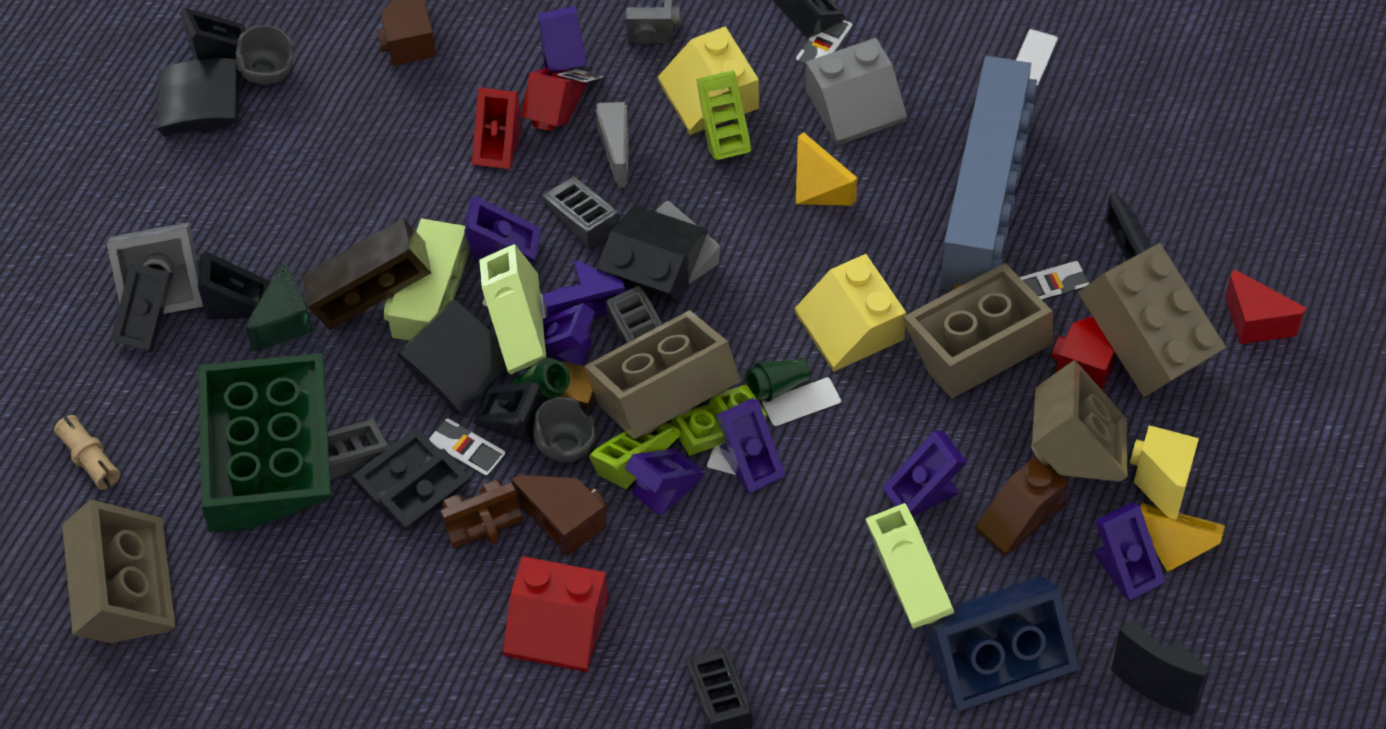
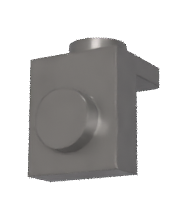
M664 0V7L627 8L628 44L673 43V28H680V5H673V0Z

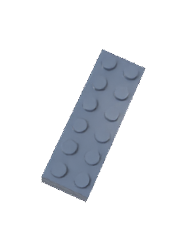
M985 55L944 242L940 289L952 291L954 283L966 284L1002 264L1003 259L1001 258L1003 250L1006 248L1009 232V219L1012 218L1014 209V194L1016 188H1018L1022 165L1020 164L1022 157L1025 155L1028 134L1023 133H1027L1028 127L1031 125L1034 104L1027 103H1033L1037 80L1030 79L1032 65L1030 62Z

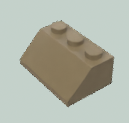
M1006 263L903 316L907 330L929 375L951 399L1053 344V311Z
M1075 360L1035 387L1031 447L1035 456L1042 464H1050L1059 475L1119 482L1127 478V418Z
M90 499L62 524L72 634L106 643H114L173 630L175 628L163 519Z

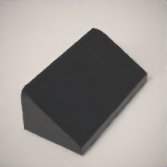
M773 0L807 38L814 37L844 21L846 17L832 0Z
M1116 193L1110 194L1105 220L1125 259L1129 260L1152 246L1131 207Z

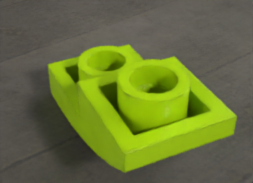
M747 385L732 388L719 396L711 397L708 405L692 409L684 415L672 418L670 425L680 430L681 435L678 439L688 454H697L726 442L716 417L717 414L751 398L756 399V397ZM761 406L764 417L766 419L767 414Z

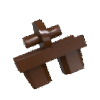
M496 479L483 484L478 496L465 500L464 496L455 495L443 501L444 509L440 511L449 542L453 549L485 536L489 544L494 545L499 543L497 531L524 521L518 504L516 490L512 483L503 485Z

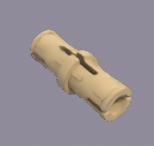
M75 415L67 416V420L72 425L71 427L64 418L60 419L54 427V432L71 451V459L75 465L85 469L98 489H107V484L103 481L104 478L112 487L119 480L121 473L103 453V444L99 439L88 434Z

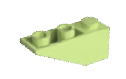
M515 244L480 259L481 285L507 371L513 374L546 358L538 273Z
M906 503L865 518L878 556L912 628L915 629L925 624L934 623L940 618L953 614V607Z

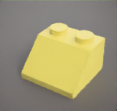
M726 26L691 39L658 76L660 86L690 135L705 130L696 79L734 70L744 114L759 109V79ZM728 87L708 92L709 98L729 93ZM731 103L713 107L712 112L732 108Z
M867 254L830 269L795 307L796 316L833 372L901 342L905 338L903 316L906 315V311Z

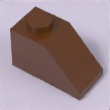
M392 0L381 13L384 29L377 30L381 52L389 51L392 66L437 57L433 32L424 0Z
M1035 456L1007 480L976 524L975 530L1006 557L1065 507L1069 480L1063 475H1059L1050 464H1042Z
M517 475L512 479L518 504L566 556L607 528L605 516L607 505L605 500L596 489L591 488L588 490L578 478Z

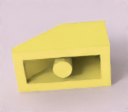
M1149 425L1145 440L1136 439L1130 464L1138 466L1134 483L1167 518L1177 521L1199 438Z

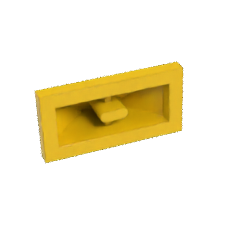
M804 132L800 134L797 147L796 204L851 206L857 202L858 178Z
M1142 503L1140 506L1155 552L1167 572L1221 543L1225 525L1182 513L1178 514L1176 521L1167 518L1156 506Z

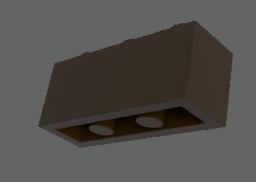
M403 217L306 272L302 277L307 307L331 330L432 272L425 241Z

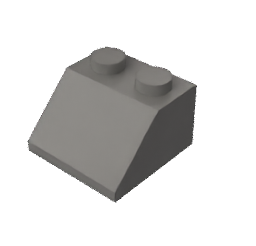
M877 38L806 61V92L837 146L907 121V114L893 65Z
M189 222L109 238L107 248L119 303L121 302L130 263L132 262L173 273L163 314L203 307L198 290V262Z

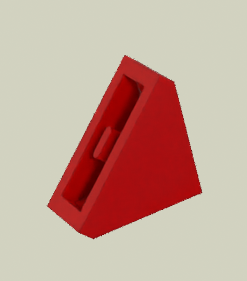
M478 88L472 165L511 169L522 128L518 91Z
M1235 269L1231 273L1225 299L1239 344L1295 337L1299 333L1306 307Z

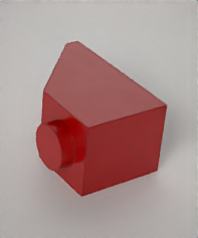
M549 68L531 71L521 117L533 120L532 126L544 130H554L555 126L568 123L587 82L558 75L569 70L550 72Z
M1093 316L1073 322L1066 338L1063 336L1058 337L1052 353V359L1057 360L1056 373L1075 360L1102 391L1117 358L1116 352Z

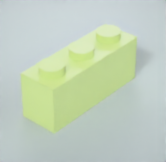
M420 219L416 232L425 241L432 273L395 293L394 297H388L384 308V319L389 321L392 338L410 341L447 303L454 300L471 250L464 232L465 226Z

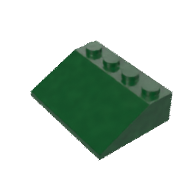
M323 353L198 365L201 502L209 533L251 529L332 499Z

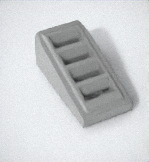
M625 102L596 104L598 130L618 188H625L628 185L629 154L627 105H625Z

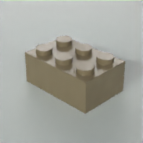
M1161 243L1105 272L1078 292L1143 397L1153 393L1226 348Z
M690 310L584 366L598 406L633 439L651 433L659 425L676 416L688 413L696 405L711 397L723 394L728 388L741 382L728 341Z

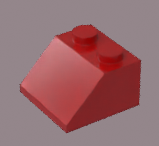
M522 556L510 594L503 656L588 673L609 598L606 572Z

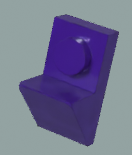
M576 7L539 13L538 22L544 67L549 68L550 72L584 66L586 64V57Z
M475 195L470 199L464 232L476 262L479 263L480 259L488 256L493 251H500L513 244L518 247L530 264L536 260L541 232L540 227Z
M574 260L577 285L560 287L552 292L542 294L545 318L582 303L595 312L593 318L605 316L606 301L625 292L623 281L583 262Z
M582 303L543 319L546 358L584 365L592 345V339L589 337V326L595 312Z
M751 398L716 415L726 443L719 446L720 451L746 492L751 493L786 476L758 400Z
M934 430L882 488L895 507L906 503L912 517L957 494L958 490L951 482V479L967 462L944 431Z
M676 448L632 454L625 467L626 470L636 477V484L632 491L633 494L659 515L666 513L706 473Z
M1131 502L1095 520L1104 545L1094 551L1096 558L1125 599L1130 601L1166 582L1140 505Z

